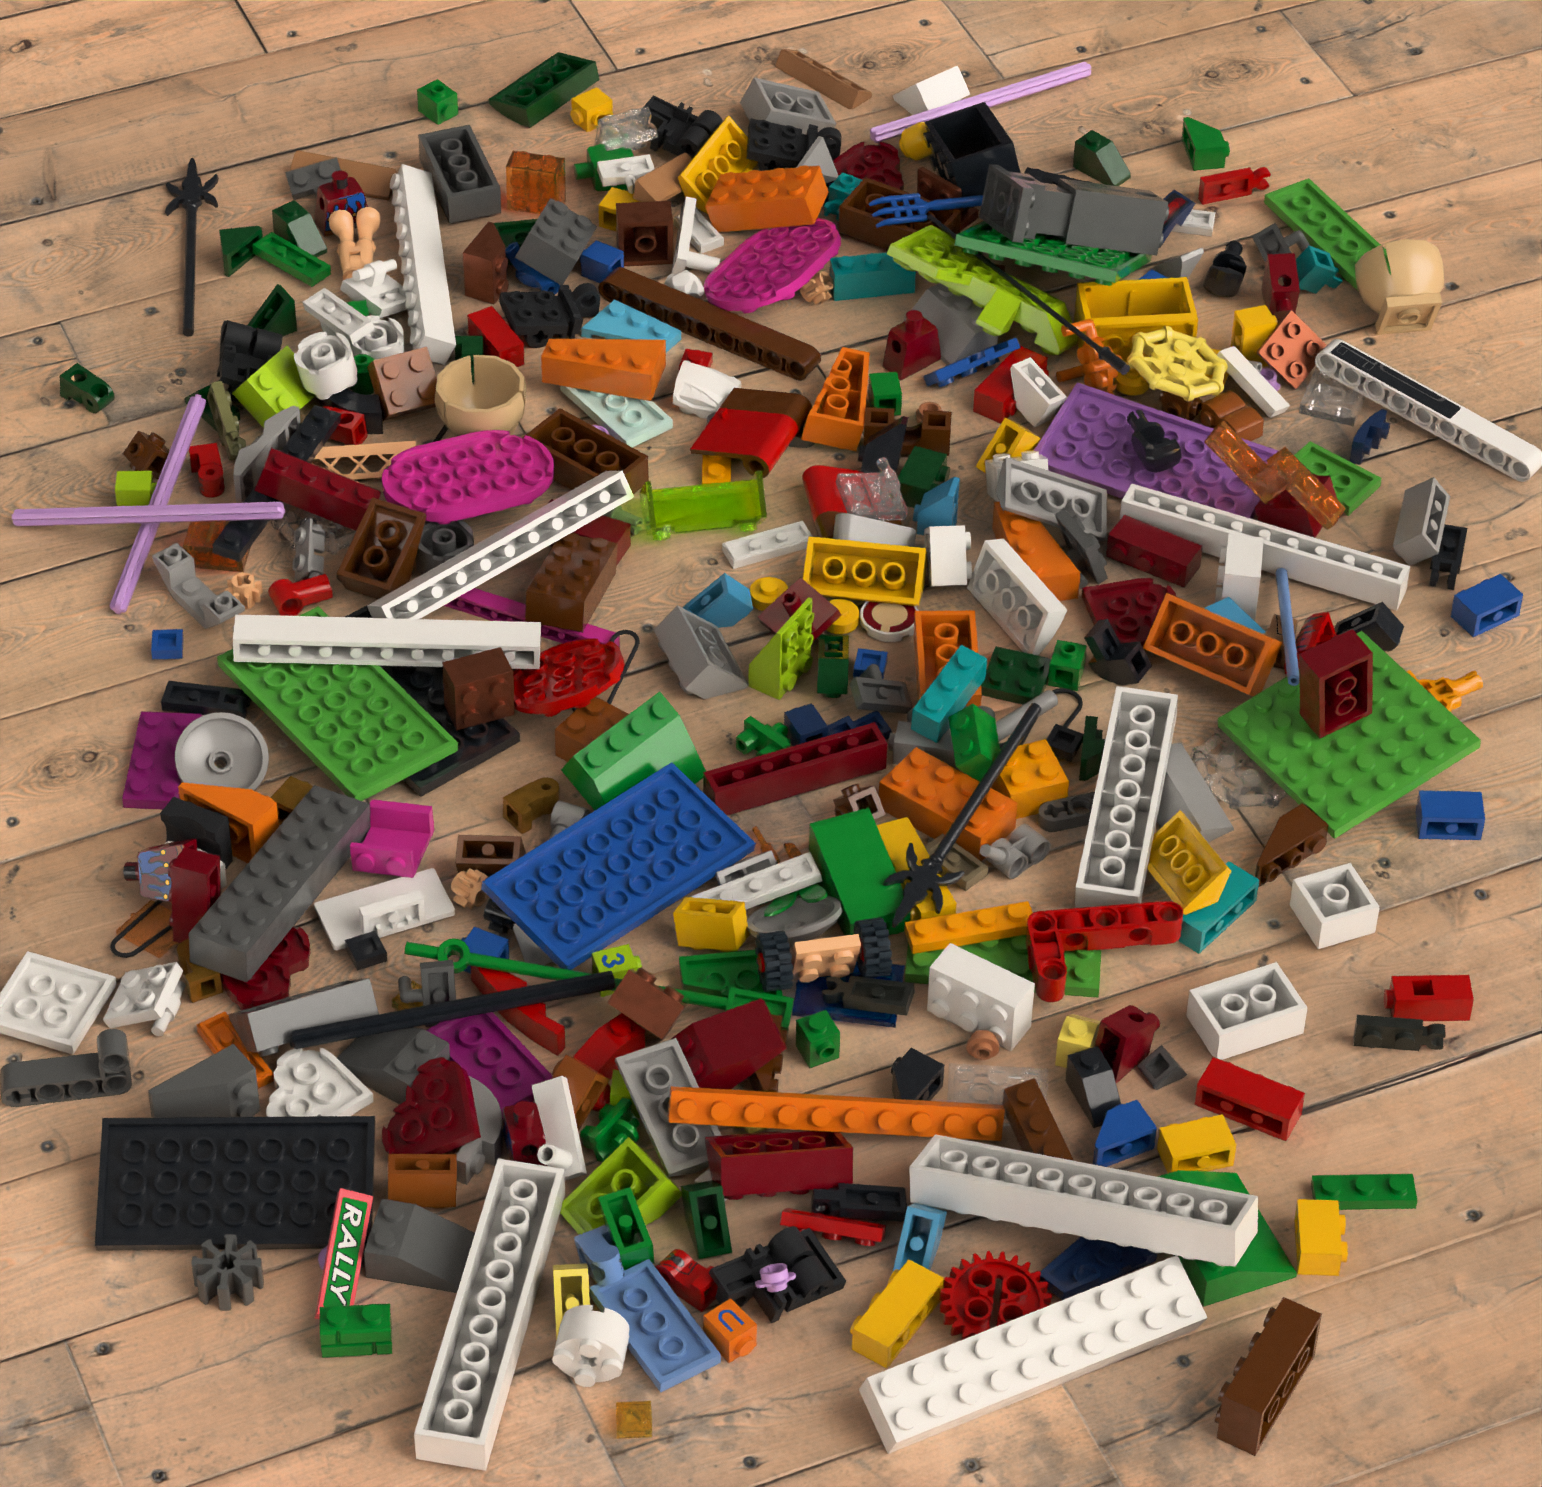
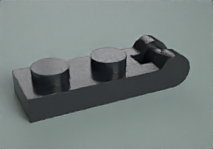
M168 681L161 700V706L163 711L202 715L222 712L235 714L246 719V708L250 706L252 700L242 689Z

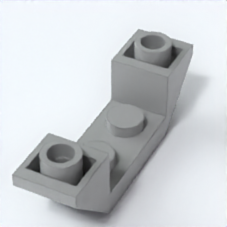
M178 543L152 555L153 561L172 598L205 629L221 624L234 617L235 614L238 615L245 611V606L228 590L216 595L196 577L194 558Z

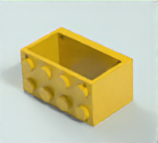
M1187 277L1122 280L1116 283L1112 282L1111 286L1096 282L1077 283L1074 322L1092 319L1098 337H1102L1105 340L1101 341L1104 347L1110 346L1113 353L1121 356L1122 360L1128 363L1127 358L1131 354L1133 346L1132 337L1138 332L1148 333L1160 330L1164 326H1170L1174 331L1197 337L1198 316ZM1078 337L1077 344L1078 348L1083 347L1085 341Z

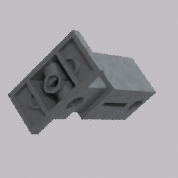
M989 164L979 218L1012 242L1023 243L1024 238L1035 240L1036 233L1054 235L1065 244L1157 256L1158 249L1163 244L1164 236L1162 230L1164 221L1169 216V207L1166 200L1149 190L1061 178L1058 180V185L1041 183L1029 174L1010 172L999 165Z

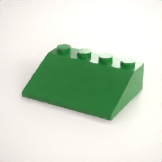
M659 691L576 753L564 765L561 771L595 811L671 762L694 784L703 779V772H706V769L680 715Z
M1178 1170L1158 1176L1249 1194L1237 1173ZM1259 1209L1258 1232L1235 1267L1219 1266L1213 1262L1198 1259L1188 1260L1178 1256L1203 1307L1293 1279L1297 1276V1272Z

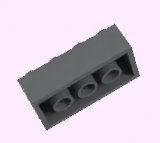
M470 124L418 135L420 162L424 171L432 173L434 192L449 223L463 222L469 219L501 213L500 185Z

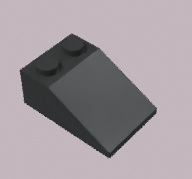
M411 1027L358 1037L337 1059L365 1086L400 1105L406 1101L407 1085L411 1088L414 1079L419 1074L417 1071L418 1067L431 1059L444 1057L450 1061V1048L447 1041L422 1028Z
M234 1044L148 1090L152 1118L253 1117L260 1112L256 1068Z
M382 1199L364 1250L366 1278L457 1293L475 1233L416 1204Z

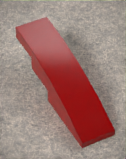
M471 966V980L482 995L527 987L526 981L508 972ZM538 1003L497 1011L508 1023L526 1037L553 1054L559 1056L566 1048L565 1026L546 1017V1004Z

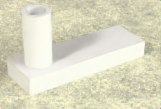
M686 196L680 213L671 274L684 271L685 267L711 273L720 263V258L689 251L696 206L695 198Z
M326 288L303 301L305 311L320 321L322 330L327 335L336 336L335 332L340 333L351 344H354L375 330L370 319Z
M559 1076L532 1085L534 1100L538 1107L546 1144L538 1150V1160L549 1167L564 1169L565 1181L587 1174L567 1078Z

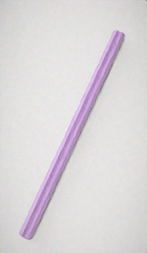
M1087 62L1078 63L870 129V139L875 143L901 136L904 129L918 122H926L985 102L990 108L1089 77L1091 75V65L1087 64Z
M196 394L195 397H190L149 505H167L206 406V400L201 398V395ZM141 523L109 605L110 609L115 611V614L120 615L121 612L125 613L127 611L160 523Z
M282 502L16 509L12 514L13 524L17 527L282 519L285 509Z

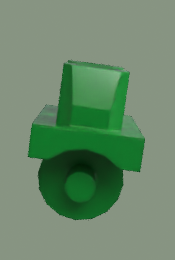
M750 715L744 720V731L736 737V749L744 755L755 749L758 751L756 752L757 757L788 748L791 742L786 737L788 728L782 723H777L772 727L769 724L763 725Z
M622 1098L615 1106L606 1104L599 1111L598 1118L600 1123L596 1127L586 1125L580 1132V1138L584 1147L594 1151L597 1161L604 1162L628 1137L635 1143L638 1142L639 1134L636 1128L640 1123L631 1110L632 1102L630 1099Z

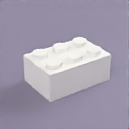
M949 943L930 966L927 1011L960 1026L968 1032L990 1031L995 1034L1001 1047L1012 1051L1031 1027L1035 983Z
M1275 962L1189 990L1186 1016L1211 1055L1223 1060L1303 1034L1307 1006L1278 963Z

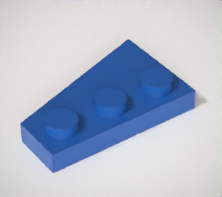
M1013 338L924 375L923 378L927 386L937 383L940 388L954 382L953 376L960 374L962 378L977 372L976 366L983 364L984 368L996 364L1000 362L998 357L1021 347L1017 338Z

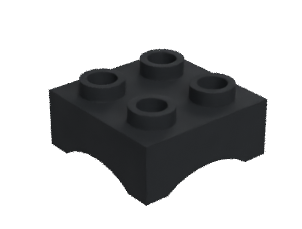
M173 797L160 813L161 821L166 826V842L196 839L197 848L209 854L220 856V861L225 863L226 870L233 862L228 817L197 806L192 802H186Z

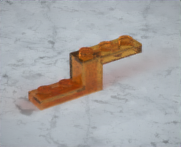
M1224 420L1216 425L1204 441L1265 504L1286 489L1326 530L1336 524L1346 509L1286 447L1279 450L1266 461H1263Z

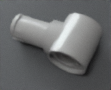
M560 800L557 801L551 814L550 825L552 833L549 839L589 815L590 810Z

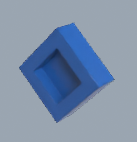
M183 629L153 630L152 659H183Z
M858 648L853 678L859 677L871 664H876L879 666L882 678L884 679L888 652Z

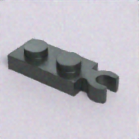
M850 976L849 982H843L837 977H827L826 983L829 990H823L822 996L823 1001L829 1004L843 1001V1006L846 1009L907 1016L915 990L914 983L857 976Z
M1357 1015L1353 1046L1419 1051L1420 1045H1426L1430 1049L1441 1050L1443 1049V1038L1446 1036L1445 1025L1437 1023L1423 1026V1020Z

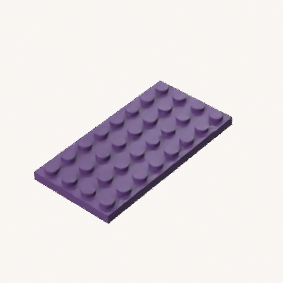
M1078 382L1034 449V451H1039V455L1042 454L1048 458V471L1106 489L1107 494L1121 499L1124 498L1130 485L1135 484L1253 519L1255 516V506L1277 478L1287 459V454ZM1136 410H1142L1148 422H1157L1162 426L1165 432L1164 438L1176 439L1182 454V458L1176 466L1156 473L1145 469L1131 442L1134 430L1128 424L1127 416L1132 411L1139 419Z

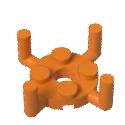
M1092 319L1071 323L1081 332L1085 331L1086 336L1099 346L1104 347L1101 341L1105 340L1102 337H1098ZM1064 325L1061 326V332L1064 337L1074 334ZM1084 342L1083 347L1077 349L1078 360L1083 365L1056 372V378L1059 383L1085 376V385L1113 394L1117 387V384L1113 385V378L1118 377V371L1106 361L1099 359L1097 351L1086 342Z

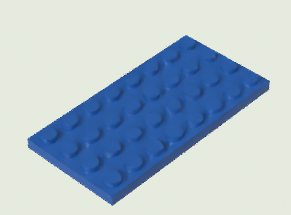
M671 762L482 881L481 889L559 968L572 970L591 958L593 952L603 950L715 877L716 872L735 864L753 852L756 843Z

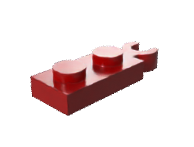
M1248 167L1200 177L1198 199L1204 205L1252 195L1253 188L1259 190L1269 188V183L1263 178L1270 177L1271 173L1266 167L1258 168L1254 172Z

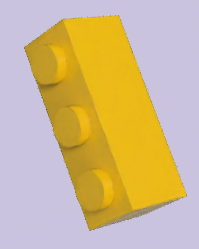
M909 1259L900 1270L895 1269L882 1293L877 1292L873 1296L866 1313L863 1316L858 1315L850 1329L852 1334V1350L888 1368L941 1300L939 1298L941 1289H943L944 1277Z

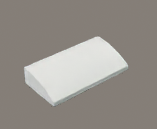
M1004 538L984 541L967 589L1022 652L1039 655L1055 635L1065 617L1067 609Z

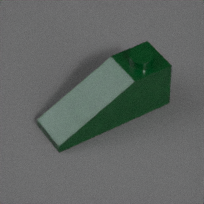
M821 634L819 636L817 693L823 694L827 698H839L841 694H848L849 635Z

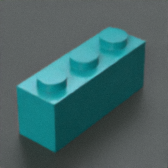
M887 252L842 256L830 259L829 275L834 283V287L831 290L834 301L915 293L916 271H908L894 261L893 257L887 255Z
M960 645L914 706L911 730L938 743L950 727L948 717L962 710L985 680L987 658Z
M1229 861L1226 865L1230 868L1231 873L1218 902L1187 915L1183 914L1181 937L1178 941L1198 954L1257 901L1259 879Z

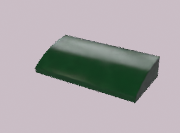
M557 52L489 98V104L508 119L531 128L570 101L571 98L576 97L600 80L596 61Z

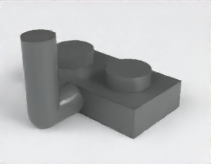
M337 157L285 172L293 200L313 194L317 198L318 187L332 182V173L341 170Z
M1276 223L1252 236L1265 263L1267 254L1292 253L1289 247L1294 244L1298 245L1301 252L1310 246L1302 231L1297 230L1283 237Z
M871 664L859 677H855L849 683L857 709L907 714L913 708L906 682L883 680L880 668L876 664Z
M453 960L420 963L422 989H412L411 980L408 976H402L398 979L400 1000L403 1003L423 1002V1006L456 1000ZM439 1022L425 1025V1027L434 1026Z

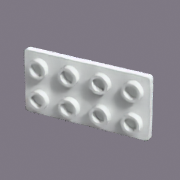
M434 868L417 872L414 878L400 877L314 903V908L333 949L336 951L346 948L345 940L376 931L378 937L381 938L455 915V908Z

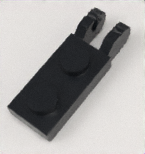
M1444 525L1439 554L1432 556L1430 569L1432 571L1429 586L1436 587L1439 571L1449 572L1447 589L1454 590L1456 576L1460 572L1468 528Z

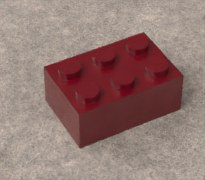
M1353 629L1336 635L1332 639L1316 647L1308 648L1305 652L1299 654L1300 715L1319 739L1372 714L1373 652Z

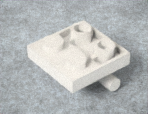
M394 259L384 262L377 260L368 263L362 269L353 271L352 278L342 281L340 290L347 294L352 301L366 300L368 311L371 315H378L380 318L407 310L405 307L406 291L403 290V286L386 274V272L397 268V262Z
M177 962L125 972L103 1021L109 1028L155 1020L151 1032L156 1036H163L168 1023L174 1020L181 1005L180 997L186 986L183 981L179 980L183 973L182 968Z

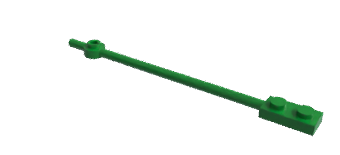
M448 939L439 947L407 941L404 951L406 955L438 961H445L450 956L456 955L460 959L457 962H453L454 974L464 971L469 965L554 981L590 975V973L471 953L467 944L459 939ZM614 978L615 987L611 991L616 990L622 979ZM734 987L729 988L728 998L674 988L684 995L683 1003L725 1011L762 998L771 1014L782 1015V1029L789 1030L794 998Z

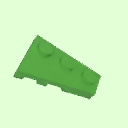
M1311 441L1294 455L1293 465L1304 475L1316 474L1331 477L1339 503L1338 507L1347 516L1381 486V477Z

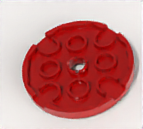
M591 638L566 642L540 652V669H516L513 672L515 710L527 714H544L546 717H552L569 708L586 707L591 703V699L620 681V676L625 666L620 648L614 642L609 641L606 644H600L598 639Z

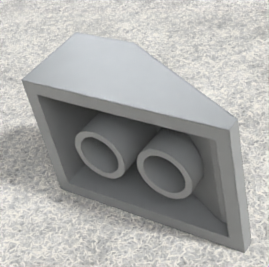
M753 78L740 101L749 121L752 118L785 126L790 125L802 129V134L807 133L809 124L818 126V131L826 127L835 128L836 126L835 120L817 91Z

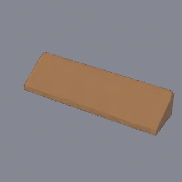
M781 49L775 65L776 68L842 106L854 109L872 97V93L800 51Z
M297 150L294 154L290 171L336 157ZM337 158L340 169L347 172L348 177L356 179L365 196L383 200L390 199L393 194L392 189H390V180L394 173L397 174L396 169Z
M683 153L638 178L635 182L633 199L640 202L667 201L681 193L683 190L678 176L692 158L687 153Z

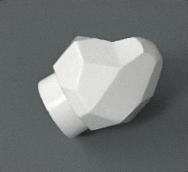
M688 270L677 274L672 273L665 280V285L693 297L700 298L704 294V287L700 279Z

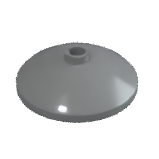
M220 712L197 718L184 729L176 745L175 767L181 782L244 788L255 791L262 783L268 769L269 754L265 739L251 722L235 714ZM217 760H223L226 766L224 768H218L215 766L214 762Z
M797 896L794 904L780 914L764 917V911L769 905L755 911L747 919L748 932L754 937L759 933L783 930L788 937L789 945L794 947L795 942L813 940L827 931L840 917L842 907L840 901L831 896H827L816 903H807L800 896Z

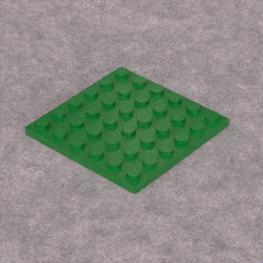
M985 221L956 234L955 246L962 247V251L965 253L978 254L979 251L989 253L988 257L991 259L1002 261L1005 260V257L1015 259V264L1031 267L1032 264L1042 266V270L1046 272L1058 273V270L1069 272V277L1076 279H1085V276L1096 278V283L1111 286L1112 282H1118L1151 261L1152 255L1065 244L1054 235L1036 233L1035 240L1024 238L1023 243L1012 242Z

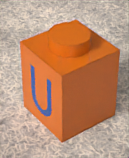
M731 1298L703 1315L704 1333L728 1363L740 1356L748 1355L757 1346V1324Z

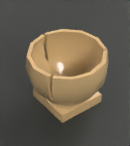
M1403 239L1385 243L1391 275L1389 274L1382 244L1364 253L1355 264L1356 283L1363 303L1379 314L1375 324L1377 335L1431 330L1442 305L1440 292L1444 286V268L1438 247L1426 240Z
M470 355L450 362L438 374L434 402L438 416L450 430L446 439L486 430L510 431V435H513L519 421L523 417L526 403L525 378L514 363L497 356L473 355L474 384L472 383Z

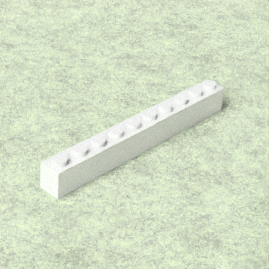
M402 164L398 173H394L391 177L390 189L393 192L392 205L395 207L394 222L397 223L396 238L399 239L400 245L398 254L402 260L401 273L404 275L403 290L406 291L407 297L405 307L409 313L410 344H413V350L427 347L432 362L446 365L456 346L432 173Z
M623 471L603 472L367 605L372 618L421 619L632 499L634 495Z
M1135 484L1130 485L1121 501L1120 519L1123 515H1127L1202 545L1203 553L1220 557L1221 545L1227 546L1228 534L1264 537L1261 567L1263 571L1275 574L1278 568H1285L1290 579L1373 604L1383 602L1388 608L1396 611L1407 590L1410 566Z
M235 614L233 632L234 662L443 667L442 662L501 647L512 669H540L541 622Z

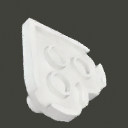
M303 1048L291 1049L286 1051L276 1062L277 1067L274 1071L276 1090L269 1097L266 1115L267 1117L318 1116V1114L321 1116H352L374 1102L373 1093L332 1053L324 1048H320V1052L315 1050L303 1051Z

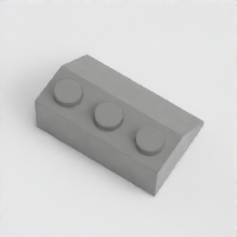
M940 283L928 288L912 310L920 311L923 317L938 329L941 360L949 365L996 345L998 336L985 333L982 330L983 327L975 324L983 309L973 304L972 299L964 295H955L948 290L949 287Z
M677 605L654 629L659 640L658 646L666 653L670 660L668 662L670 668L680 679L679 686L687 694H695L703 699H708L743 690L749 685L716 625Z

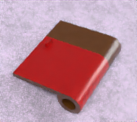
M733 388L690 448L691 454L742 459L744 468L750 475L756 478H765L807 420L812 404L805 396L797 393Z
M814 465L804 471L802 481L818 537L833 539L835 516L841 513H849L902 525L889 478L858 470L824 465Z

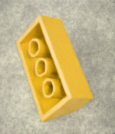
M808 536L803 580L823 597L919 606L925 583L927 551L926 548Z

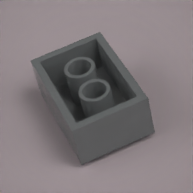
M550 198L515 258L556 283L563 285L597 226L587 217L578 215L568 209L564 203Z

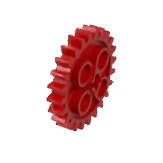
M987 1251L985 1259L981 1260L974 1253L971 1264L967 1260L961 1259L959 1269L952 1267L950 1276L944 1278V1289H941L939 1298L941 1300L939 1311L945 1314L943 1324L952 1325L950 1335L962 1334L961 1340L991 1329L990 1319L997 1278L1002 1280L996 1326L1008 1322L1006 1319L1014 1320L1051 1304L1052 1294L1047 1293L1048 1282H1039L1040 1271L1029 1272L1030 1262L1022 1266L1018 1265L1017 1255L1011 1261H1008L1003 1251H1001L998 1259H994L992 1253ZM975 1284H982L986 1287L981 1288L976 1286ZM1015 1289L1020 1293H1013L1010 1290ZM977 1313L980 1314L982 1317H974L971 1314Z

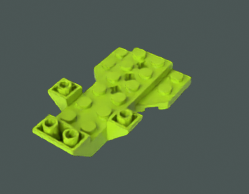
M929 225L890 244L887 255L893 257L894 261L908 271H917L927 281L935 284L941 283L949 287L948 290L958 296L964 295L972 299L973 304L984 308L975 324L983 327L982 330L992 336H1000L1009 331L1013 321L1021 324V328L1025 331L1038 333L1034 343L1041 346V350L1047 354L1059 355L1077 344L1079 339L1076 334L1064 337L1061 332L1062 323L976 256L963 252L962 247L955 246V240L941 229ZM1008 274L1064 319L1072 323L1065 302Z

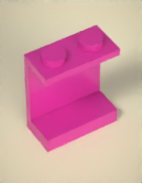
M372 799L370 802L371 827L363 844L354 842L350 844L352 870L414 878L435 831L432 806Z

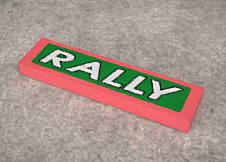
M341 1188L337 1193L314 1319L320 1320V1307L354 1305L373 1196Z

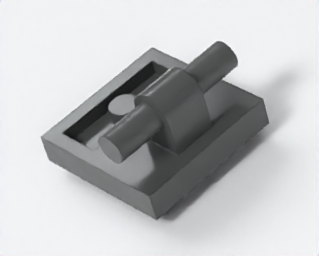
M1065 508L1054 514L1069 550L1066 552V555L1080 571L1079 589L1088 584V580L1081 573L1085 569L1098 585L1108 579L1104 569L1107 562L1097 550L1100 548V544L1092 533L1087 535L1084 532L1085 527L1076 515L1071 517Z

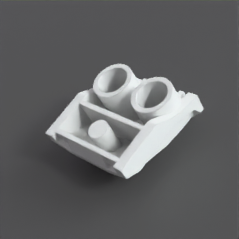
M684 360L676 378L673 405L679 406L683 413L696 414L700 418L707 419L711 413L718 411L733 388H741V381L715 369Z

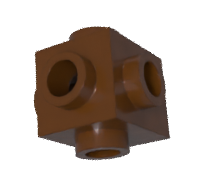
M1165 391L1161 392L1159 401L1162 403L1161 411L1192 421L1199 414L1201 403H1203L1200 397L1194 398L1192 402H1188L1183 397Z
M138 431L122 454L131 462L129 464L131 469L134 471H152L153 478L159 479L170 450L164 445L166 441L158 434L151 432L149 435Z
M854 784L842 789L843 795L833 799L835 816L866 808L870 809L874 820L886 815L875 786L860 788L859 784Z

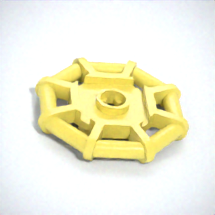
M1164 326L1160 330L1148 333L1138 332L1132 337L1133 346L1127 362L1131 368L1136 369L1150 384V389L1154 391L1159 389L1183 397L1188 402H1192L1194 398L1210 394L1219 395L1224 390L1223 379L1228 365L1226 360L1219 358L1206 344V339L1202 337L1195 338L1174 331L1170 326ZM1162 341V344H1159V345H1154V344H1153V343H1155V342ZM1198 353H1200V354L1204 357V359H1205L1206 361H1204V360L1198 355ZM1205 374L1213 375L1212 379L1205 376Z

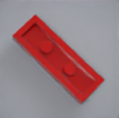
M785 1208L782 1211L780 1225L795 1226L800 1232L808 1228L812 1231L822 1232L821 1237L829 1240L840 1241L842 1236L853 1237L856 1244L864 1246H875L876 1242H882L885 1239L887 1227L884 1224L838 1216L834 1217L791 1208Z

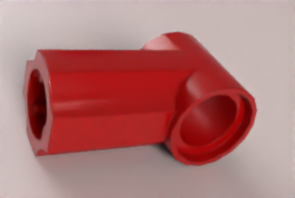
M326 574L292 583L289 579H279L268 590V594L281 616H296L306 605L333 598L332 588Z

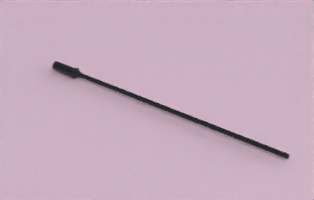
M931 214L927 216V219L954 240L956 239V234ZM980 252L973 254L1094 348L1098 353L1099 359L1106 361L1122 375L1129 372L1130 366L1111 352L1109 347L1099 346Z

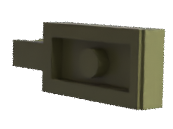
M222 381L212 382L207 395L208 403L221 444L225 446L229 461L235 460L239 450L246 447V440L239 437V421L236 415H232L230 409L232 401L229 391H225Z

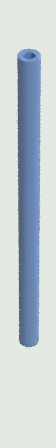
M1278 568L1275 574L1287 679L1291 686H1296L1299 684V667L1288 575L1285 568Z

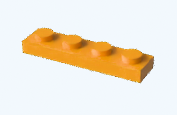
M1029 901L905 922L904 932L912 954L945 949L949 943L963 946L1026 935L1027 919L1033 912Z

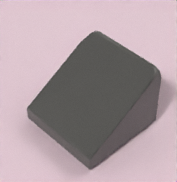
M1162 1045L1137 1065L1156 1090L1174 1083L1187 1075Z

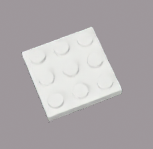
M27 951L0 992V1033L73 1055L117 985L116 977Z

